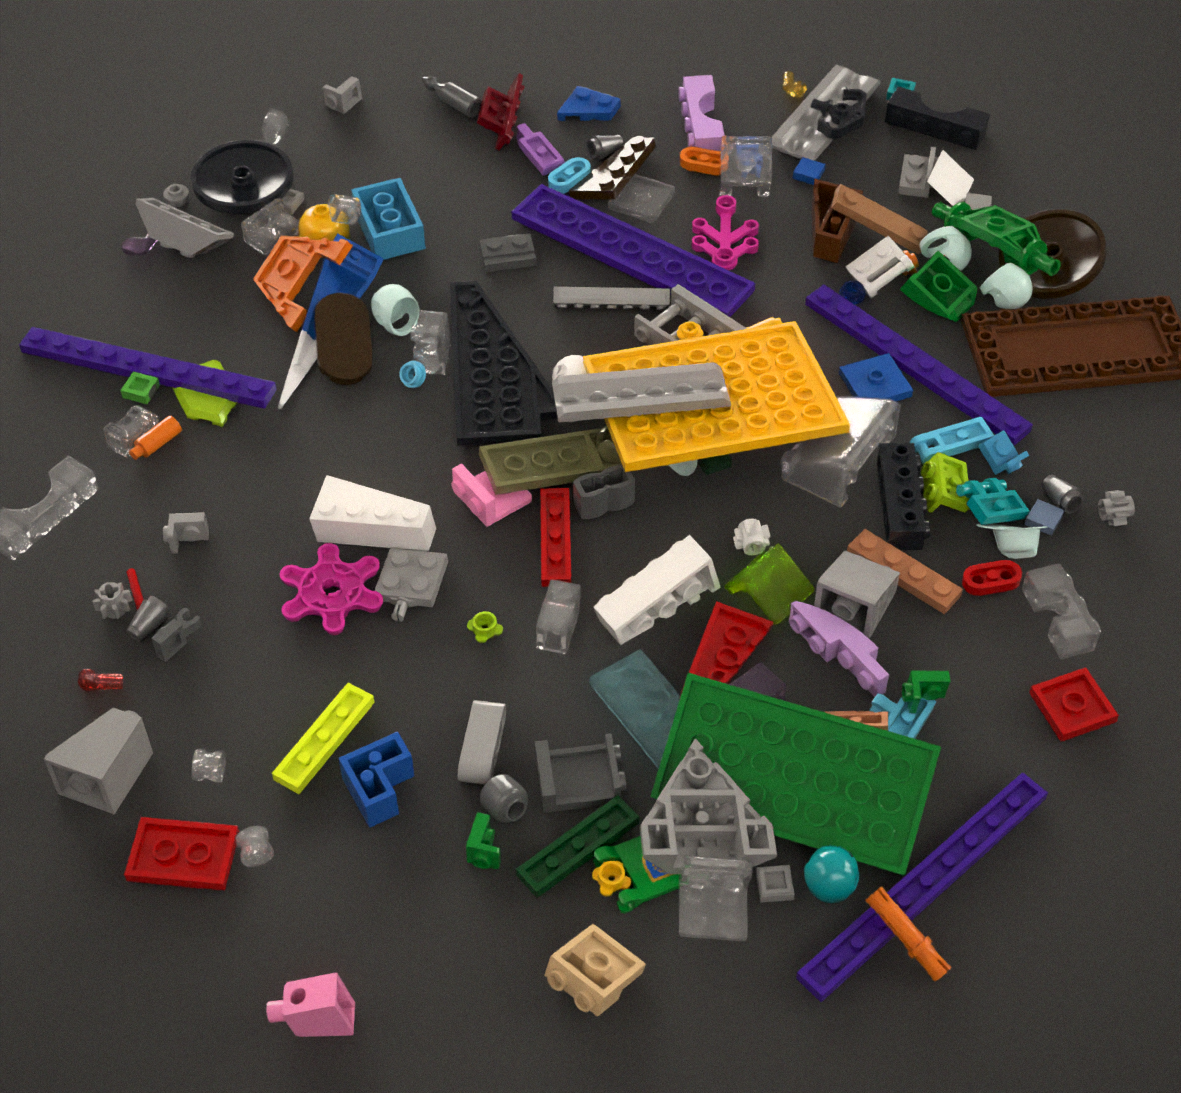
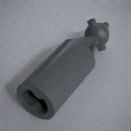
M431 75L422 78L425 87L430 91H436L443 103L469 118H474L479 114L482 103L479 97L452 82L447 84L439 83L438 79Z

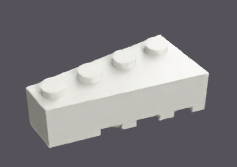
M326 475L309 518L317 542L429 551L436 531L430 505Z

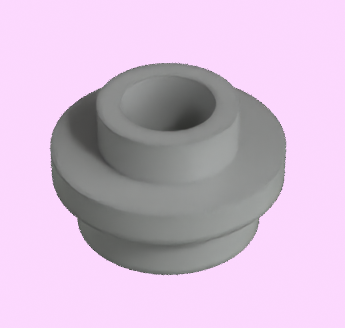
M172 184L164 190V199L172 207L183 206L188 201L189 190L184 185Z

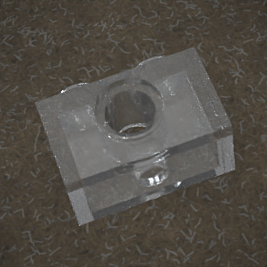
M550 580L536 624L537 649L567 654L581 608V587L579 584Z

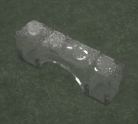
M68 455L47 472L51 488L42 501L25 509H1L0 552L13 561L20 554L27 551L43 535L47 534L62 519L69 516L86 499L92 497L98 490L93 470Z

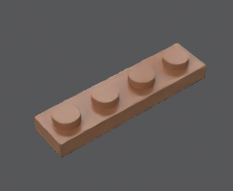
M864 529L847 547V551L860 555L865 559L900 572L898 586L943 614L962 596L963 589L867 529Z

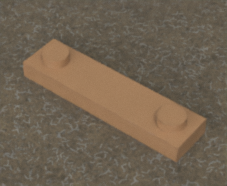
M842 184L835 189L832 209L885 237L889 236L894 242L917 254L921 253L920 242L927 235L928 230Z

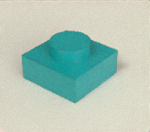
M892 78L886 100H890L897 87L915 91L916 82Z

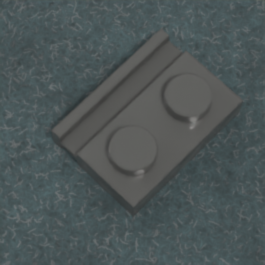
M530 233L480 240V250L485 272L537 266V258Z

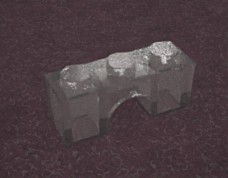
M1058 563L1027 571L1022 591L1033 611L1052 610L1061 615L1053 617L1048 632V638L1060 659L1094 651L1101 634L1100 626L1096 620L1092 619L1084 598L1078 595L1074 588L1072 577L1068 573L1066 574L1062 565Z

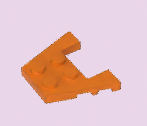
M281 236L253 280L267 299L275 306L276 311L284 318L288 327L297 332L305 321L308 310L292 301L300 292L308 276L314 270L321 257L341 265L353 245L345 239L329 241L327 238L311 240L308 237Z

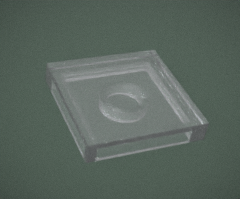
M634 174L616 199L608 201V209L655 223L674 195L675 186Z

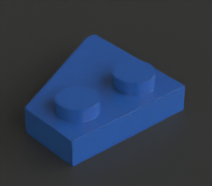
M577 86L558 110L557 120L565 121V116H580V121H590L593 119L611 120L621 107V99Z

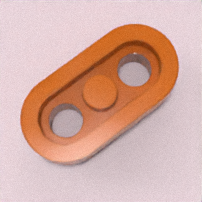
M687 147L680 152V165L688 171L718 176L727 172L729 157L720 151Z

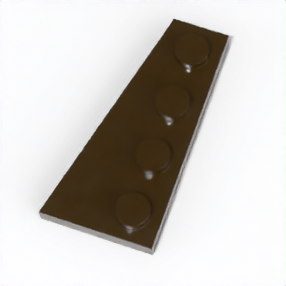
M637 136L630 139L569 190L570 197L573 199H616L655 149L654 138Z

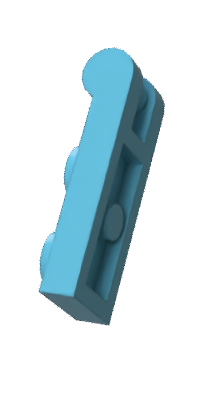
M978 417L917 435L911 439L910 443H914L915 452L919 453L921 463L924 465L937 452L952 456L979 448L978 445L993 437L994 434L984 419Z

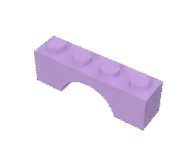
M712 75L683 77V87H679V101L682 102V117H686L684 120L685 132H689L687 137L688 147H698L724 153L725 135L722 121L711 119L704 115L706 112L714 110L715 88Z

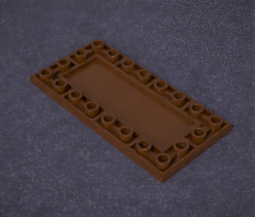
M1159 295L1146 298L1105 300L1089 303L1080 302L1066 305L1056 304L1043 307L1001 309L998 311H976L974 313H963L961 316V323L984 391L991 397L1181 380V321L1170 296Z

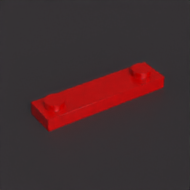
M569 488L540 489L541 586L571 587Z

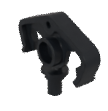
M844 87L842 100L858 101L851 106L846 103L833 105V100L831 99L823 102L814 98L811 102V108L821 111L825 118L830 115L831 121L839 125L838 127H831L829 122H825L821 118L818 120L817 131L830 139H838L863 126L867 98L866 92L860 89Z

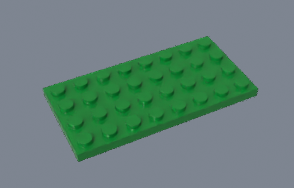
M687 674L652 789L651 798L657 799L679 763L684 759L691 744L696 739L703 746L705 755L713 763L717 762L750 799L749 804L761 817L765 816L773 826L774 836L816 849L827 845L840 846L851 852L858 862L905 876L941 746L695 674Z

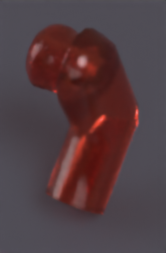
M88 668L83 669L78 674L79 679L77 683L85 691L122 689L123 687L122 674H96L94 670Z

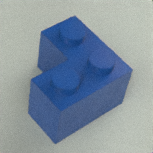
M397 731L338 758L342 779L369 828L399 815L396 792L392 786L414 777L412 755Z

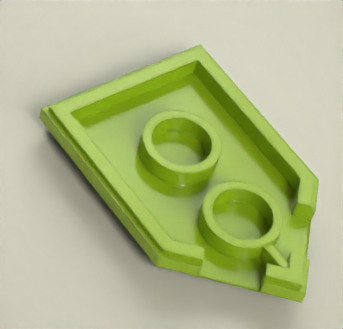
M211 360L209 362L200 364L202 366L224 370L220 361ZM172 387L186 417L197 421L204 419L212 421L213 425L223 427L228 419L227 415L230 410L237 404V402L229 401L225 398L181 387Z

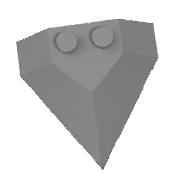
M696 739L640 826L643 858L669 874H737L776 858L777 851L773 826L765 816L761 817L749 804L750 799L717 762L713 763L705 755L703 746Z

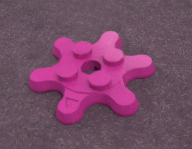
M326 543L318 548V562L313 567L301 568L296 565L283 567L279 573L282 582L287 586L298 589L296 597L283 604V616L290 622L299 621L303 617L312 614L323 617L322 625L324 630L330 635H339L345 627L344 618L347 617L350 611L361 609L374 613L381 608L383 604L382 595L364 586L366 580L377 574L380 568L379 560L373 556H365L355 563H345L339 558L340 551L338 546L333 543ZM332 586L340 589V591L337 590L334 593H328V595L324 591Z

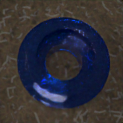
M850 280L845 282L840 288L839 295L853 304H859L864 301L866 291L862 283Z

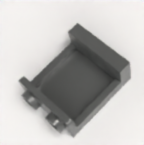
M612 733L605 734V743L555 750H549L548 740L535 741V759L543 813L603 806L617 795L621 797V791L626 790L624 771L618 772L617 764L621 763L619 744H613Z

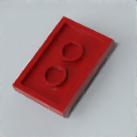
M141 817L125 869V879L128 882L225 891L240 834L239 828L235 825Z

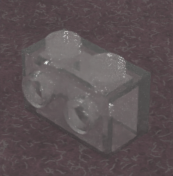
M420 310L417 325H412L411 341L415 342L413 360L422 363L426 373L445 375L451 353L448 313Z

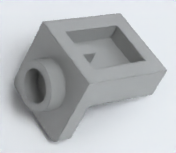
M352 76L337 89L329 85L323 87L325 105L343 114L362 99L360 81Z
M205 512L169 514L168 526L163 527L164 543H169L171 554H178L179 541L209 540V528Z

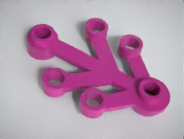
M723 195L716 200V212L721 217L720 232L710 226L706 219H694L692 231L697 235L692 238L691 248L695 252L704 251L712 257L713 264L726 270H731L737 266L740 256L745 253L754 254L758 251L759 241L753 236L758 234L759 223L755 220H747L744 222V225L731 232V217L736 212V199L729 195ZM703 234L719 244L720 248L717 249L708 243L707 238ZM749 236L744 239L741 245L735 247L734 249L730 248V245L734 244L741 238Z

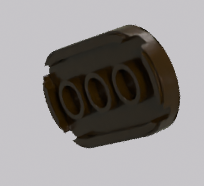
M334 293L324 297L319 301L315 309L318 368L323 375L325 374L330 377V380L334 383L342 385L358 383L364 376L370 373L373 361L368 308L363 301L350 294Z

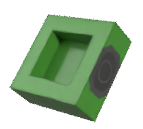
M133 372L120 391L124 399L148 404L160 384L156 377Z

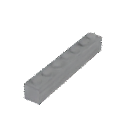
M554 286L553 304L557 305V308H567V305H573V308L581 309L583 306H590L591 309H600V306H607V309H616V306H623V309L640 307L641 310H649L650 307H656V310H666V307L670 306V288Z

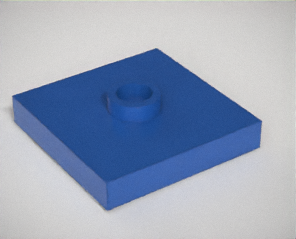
M889 353L839 367L840 377L862 411L912 397V387Z

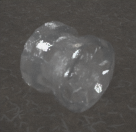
M196 749L192 761L193 780L202 781L204 778L211 779L212 782L220 783L224 777L226 767L225 752L216 750L214 753H208L205 749Z
M252 826L237 834L235 840L237 847L242 850L240 858L244 866H261L273 858L274 850L272 845L268 843L269 834L265 827Z

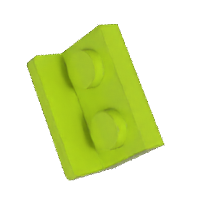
M937 452L929 461L924 463L921 469V476H923L924 480L923 497L927 501V511L932 513L942 504L965 513L970 509L966 504L970 498L958 496L956 488L958 485L969 481L966 462Z

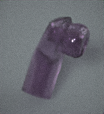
M147 232L143 238L132 237L123 241L121 248L125 254L144 255L150 251L157 240L151 238Z

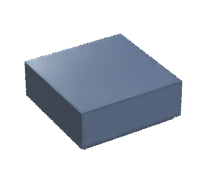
M1037 499L1026 518L1025 525L1029 527L1047 526V528H1042L1040 531L1052 536L1063 518L1065 510Z

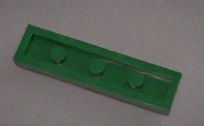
M617 795L517 867L516 876L538 898L593 858L596 849L611 845L638 825L639 816Z

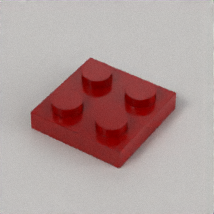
M1086 667L1033 685L1029 692L1061 742L1116 723L1119 716Z

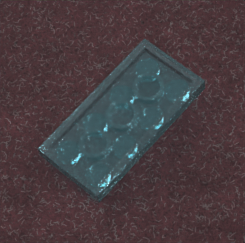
M639 649L590 676L589 684L659 769L680 695L646 654Z

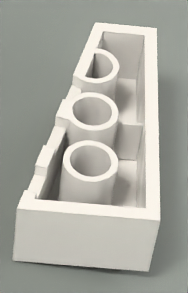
M689 535L682 541L673 544L670 550L661 557L650 561L646 568L637 575L626 579L622 586L614 592L603 596L598 604L594 606V609L602 625L622 645L653 627L654 620L658 617L667 619L676 614V608L686 601L692 605L700 600V593L707 589L713 593L721 587L712 558Z

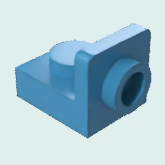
M1004 430L978 445L995 475L1004 470L1008 474L1023 466L1021 460L1029 456L1027 451L1018 454Z

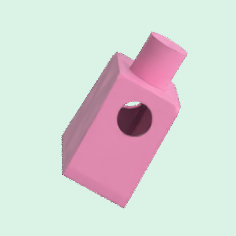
M337 973L287 982L284 986L283 1000L269 1001L267 1003L268 1021L270 1023L286 1021L295 1036H350L354 1034L355 1001Z

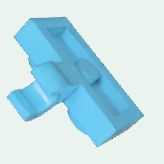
M877 693L871 702L872 707L869 711L876 713L881 711L888 712V731L915 739L934 709L936 701L921 698L916 713H909L908 703L903 702L902 697L896 704L886 696Z

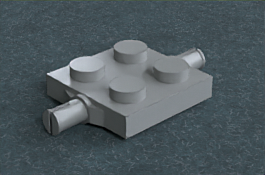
M390 548L375 591L382 595L383 602L396 605L391 615L393 620L398 622L399 619L402 622L409 607L434 606L448 564L447 554Z

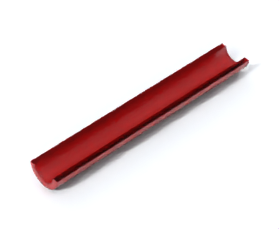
M131 568L126 573L136 609L138 610L144 599L136 571Z

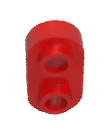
M1010 560L972 565L964 571L962 586L966 592L975 596L1011 591L1019 586L1022 578V569L1017 563Z

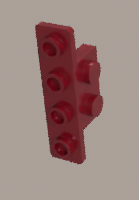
M520 73L509 87L507 95L489 86L483 95L477 124L498 134L495 149L498 151L501 150L504 144L508 145L514 134V131L511 129L517 120L515 113L521 103L518 98L524 89V85H522L523 75Z

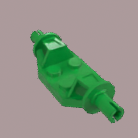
M940 201L932 209V215L943 220L944 227H955L966 236L968 241L980 238L988 242L990 246L998 247L1003 251L1005 263L1017 265L1028 275L1040 269L1052 276L1060 269V261L1046 255V243L1041 240L1035 224L1001 207L994 205L971 209L970 205L965 202H958L953 207H950Z

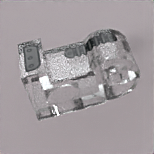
M134 405L116 424L109 422L103 427L107 447L127 458L130 455L129 451L135 447L134 441L157 425L159 417L139 405Z

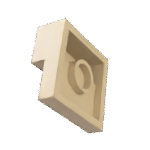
M592 924L550 956L545 976L554 990H564L571 995L576 1006L581 1011H591L598 1017L619 1000L622 990L643 973L646 964L596 925Z

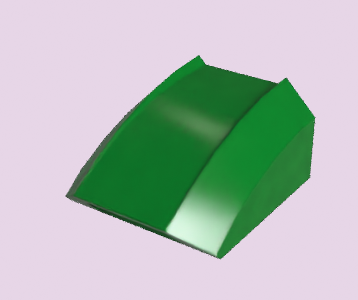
M939 251L900 288L906 296L920 306L955 322L974 305L977 294V286Z

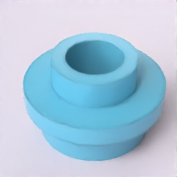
M409 361L401 367L399 377L405 386L418 388L425 381L426 370L422 363Z

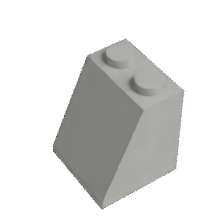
M844 550L819 578L814 606L843 619L870 639L897 591L900 572Z
M112 708L50 751L45 756L44 761L59 795L115 814L151 758L153 751L142 717L133 711H122Z

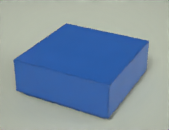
M802 157L793 172V179L814 185V179L820 180L825 171L826 164Z

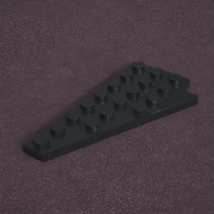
M450 282L457 446L498 444L541 437L540 420L558 419L553 389L478 282Z

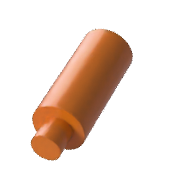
M170 415L134 441L135 447L129 451L130 456L134 460L141 456L149 457L182 432L179 422Z

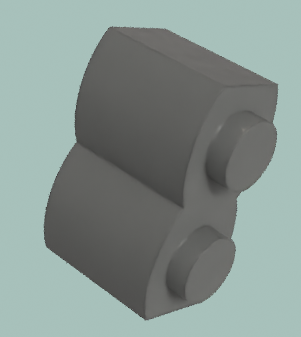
M623 465L609 467L601 473L586 474L573 481V505L581 519L597 518L607 511L622 510L635 502V478L631 471L625 472Z

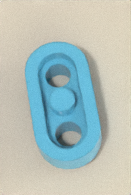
M580 157L568 160L548 175V187L562 194L569 192L573 186L591 172L590 162Z

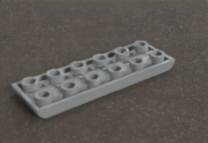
M836 64L771 138L769 147L799 159L804 157L815 161L833 140L817 131L818 120L823 118L825 122H829L831 127H838L839 125L831 121L830 115L825 118L821 111L811 108L812 100L815 98L824 102L831 99L833 100V105L846 103L851 106L858 101H843L844 87L865 91L867 101L880 86L881 81L856 74Z
M714 362L559 376L552 382L558 422L731 407L721 366Z

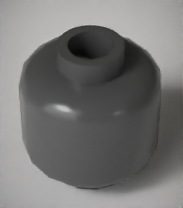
M501 774L485 783L480 794V803L496 821L510 823L520 819L526 812L528 794L525 788L513 777Z

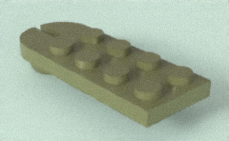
M607 426L602 429L479 447V457L495 495L573 483L580 476L590 473H601L609 467L622 465Z

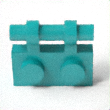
M987 478L983 482L971 480L958 485L956 488L958 496L970 498L966 504L981 525L1025 519L1030 512L1015 490L1006 491L1007 483L1003 479Z

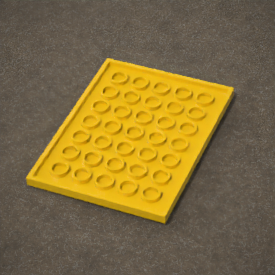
M796 321L583 356V365L587 374L712 362L721 366L731 407L604 418L625 472L850 433V422Z

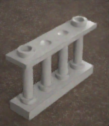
M678 284L671 289V306L652 321L645 319L639 314L635 316L634 336L647 345L678 341L677 330L672 334H668L660 328L676 315H681L688 322L691 321L699 324L701 329L707 332L708 335L745 330L747 328Z

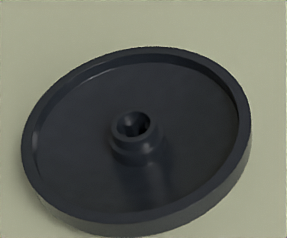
M237 140L218 145L204 153L192 168L191 182L194 194L205 206L224 213H251L274 205L289 192L293 183V169L287 154L277 146L258 140Z

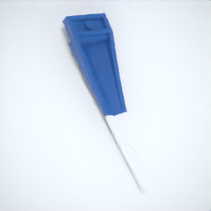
M338 233L333 241L345 239L353 246L341 265L326 258L323 260L278 409L284 406L317 360L315 309L319 301L334 293H346L361 299L383 262L384 258Z

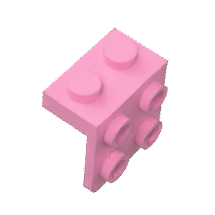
M463 464L452 468L453 482L451 486L454 493L486 527L532 501V495L528 490L495 495L486 471L473 476Z

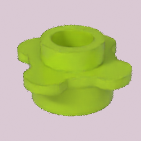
M479 612L467 623L468 630L473 631L476 635L475 639L479 643H485L492 636H499L503 632V626L497 624V619L491 612Z

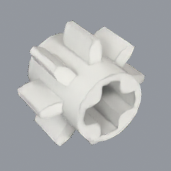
M746 519L738 525V528L734 529L735 537L733 539L736 549L743 548L744 554L758 555L765 550L766 546L770 545L768 538L771 536L768 525L761 526L759 520Z

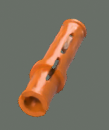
M882 886L865 900L907 948V954L910 958H915L934 982L951 969V966L931 945L932 940L928 936L925 937L915 927L913 922L891 899Z

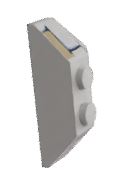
M155 198L136 199L137 209L149 236L159 241L160 245L165 248L180 250V254L185 257L194 258L196 255L207 254L233 238L234 233L176 209Z

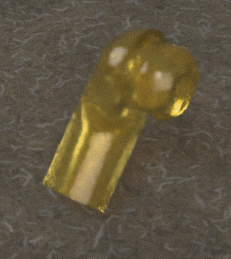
M791 71L784 72L782 89L795 98L804 96V92L807 91V85L805 83L801 85L802 81L794 83V73Z

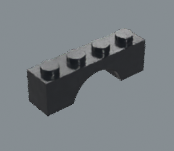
M897 87L887 103L885 123L977 150L986 135L990 114L969 107L952 113L938 112L923 103L921 93Z

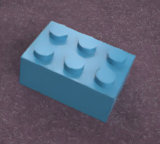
M401 178L351 189L354 214L373 253L384 259H389L426 249L424 226Z

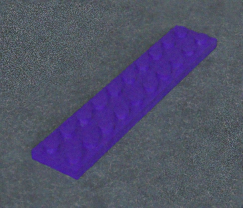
M543 184L539 185L511 211L512 220L655 288H670V295L671 289L679 284L729 317L755 291L754 282Z

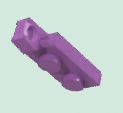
M525 123L516 126L519 148L543 176L565 163L563 157L541 131L533 133Z

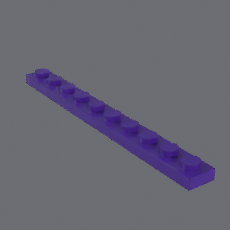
M823 284L806 297L805 305L877 354L884 355L889 353L899 369L972 419L982 417L994 434L1004 430L1013 446L1031 432L1032 423Z
M31 327L19 344L22 353L125 377H130L133 372L158 378L160 385L173 388L181 387L263 409L267 407L277 390L275 382L36 327Z
M1022 772L887 893L912 921L1045 801L1048 792ZM870 907L797 972L796 979L822 1002L888 943L895 934L876 911Z

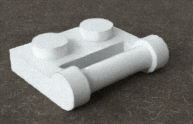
M887 236L848 264L846 269L870 298H873L878 294L877 291L904 271L909 272L915 266L910 258Z

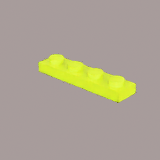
M347 683L272 772L273 780L300 794L375 703L374 696Z

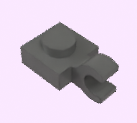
M183 608L177 614V621L173 619L156 632L151 639L158 658L166 662L187 644L186 637L192 632L197 631L202 625L198 615L192 620L186 621L191 616L189 609Z

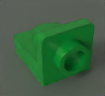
M949 671L910 672L907 683L902 685V700L908 703L909 713H916L921 698L926 700L945 698L951 682Z
M479 812L476 814L466 844L467 863H471L480 869H499L501 863L500 848L492 846L495 829L490 828V815Z

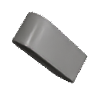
M479 700L473 701L459 760L458 781L485 785L488 780L493 778L505 725L506 704Z

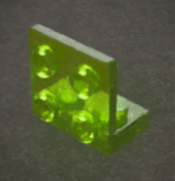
M780 543L764 550L724 585L731 595L740 590L744 593L748 592L770 621L774 622V625L779 624L790 614L791 603L795 601L803 602L815 591L813 585Z

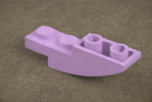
M799 601L791 603L790 626L796 633H800L806 639L814 653L820 654L826 662L837 657L841 666L849 669L857 678L860 686L868 690L874 697L877 693H886L889 674L876 661L878 647L867 636L843 619L823 609Z

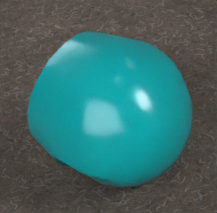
M827 845L816 850L803 871L804 880L810 892L817 899L826 903L844 901L855 891L859 881L858 864L851 852L840 846Z

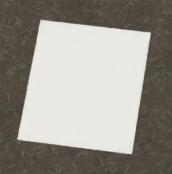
M942 150L927 182L954 206L958 202H964L966 193H968L974 179Z

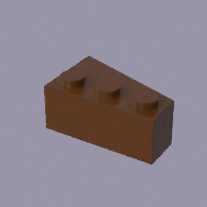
M814 179L812 196L813 257L838 263L857 221L831 208L835 189L839 186L838 184ZM850 188L856 191L857 193L863 195V191Z

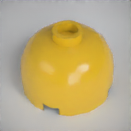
M318 204L310 207L303 213L299 221V237H308L311 240L327 238L329 241H333L338 233L350 240L348 219L334 205Z

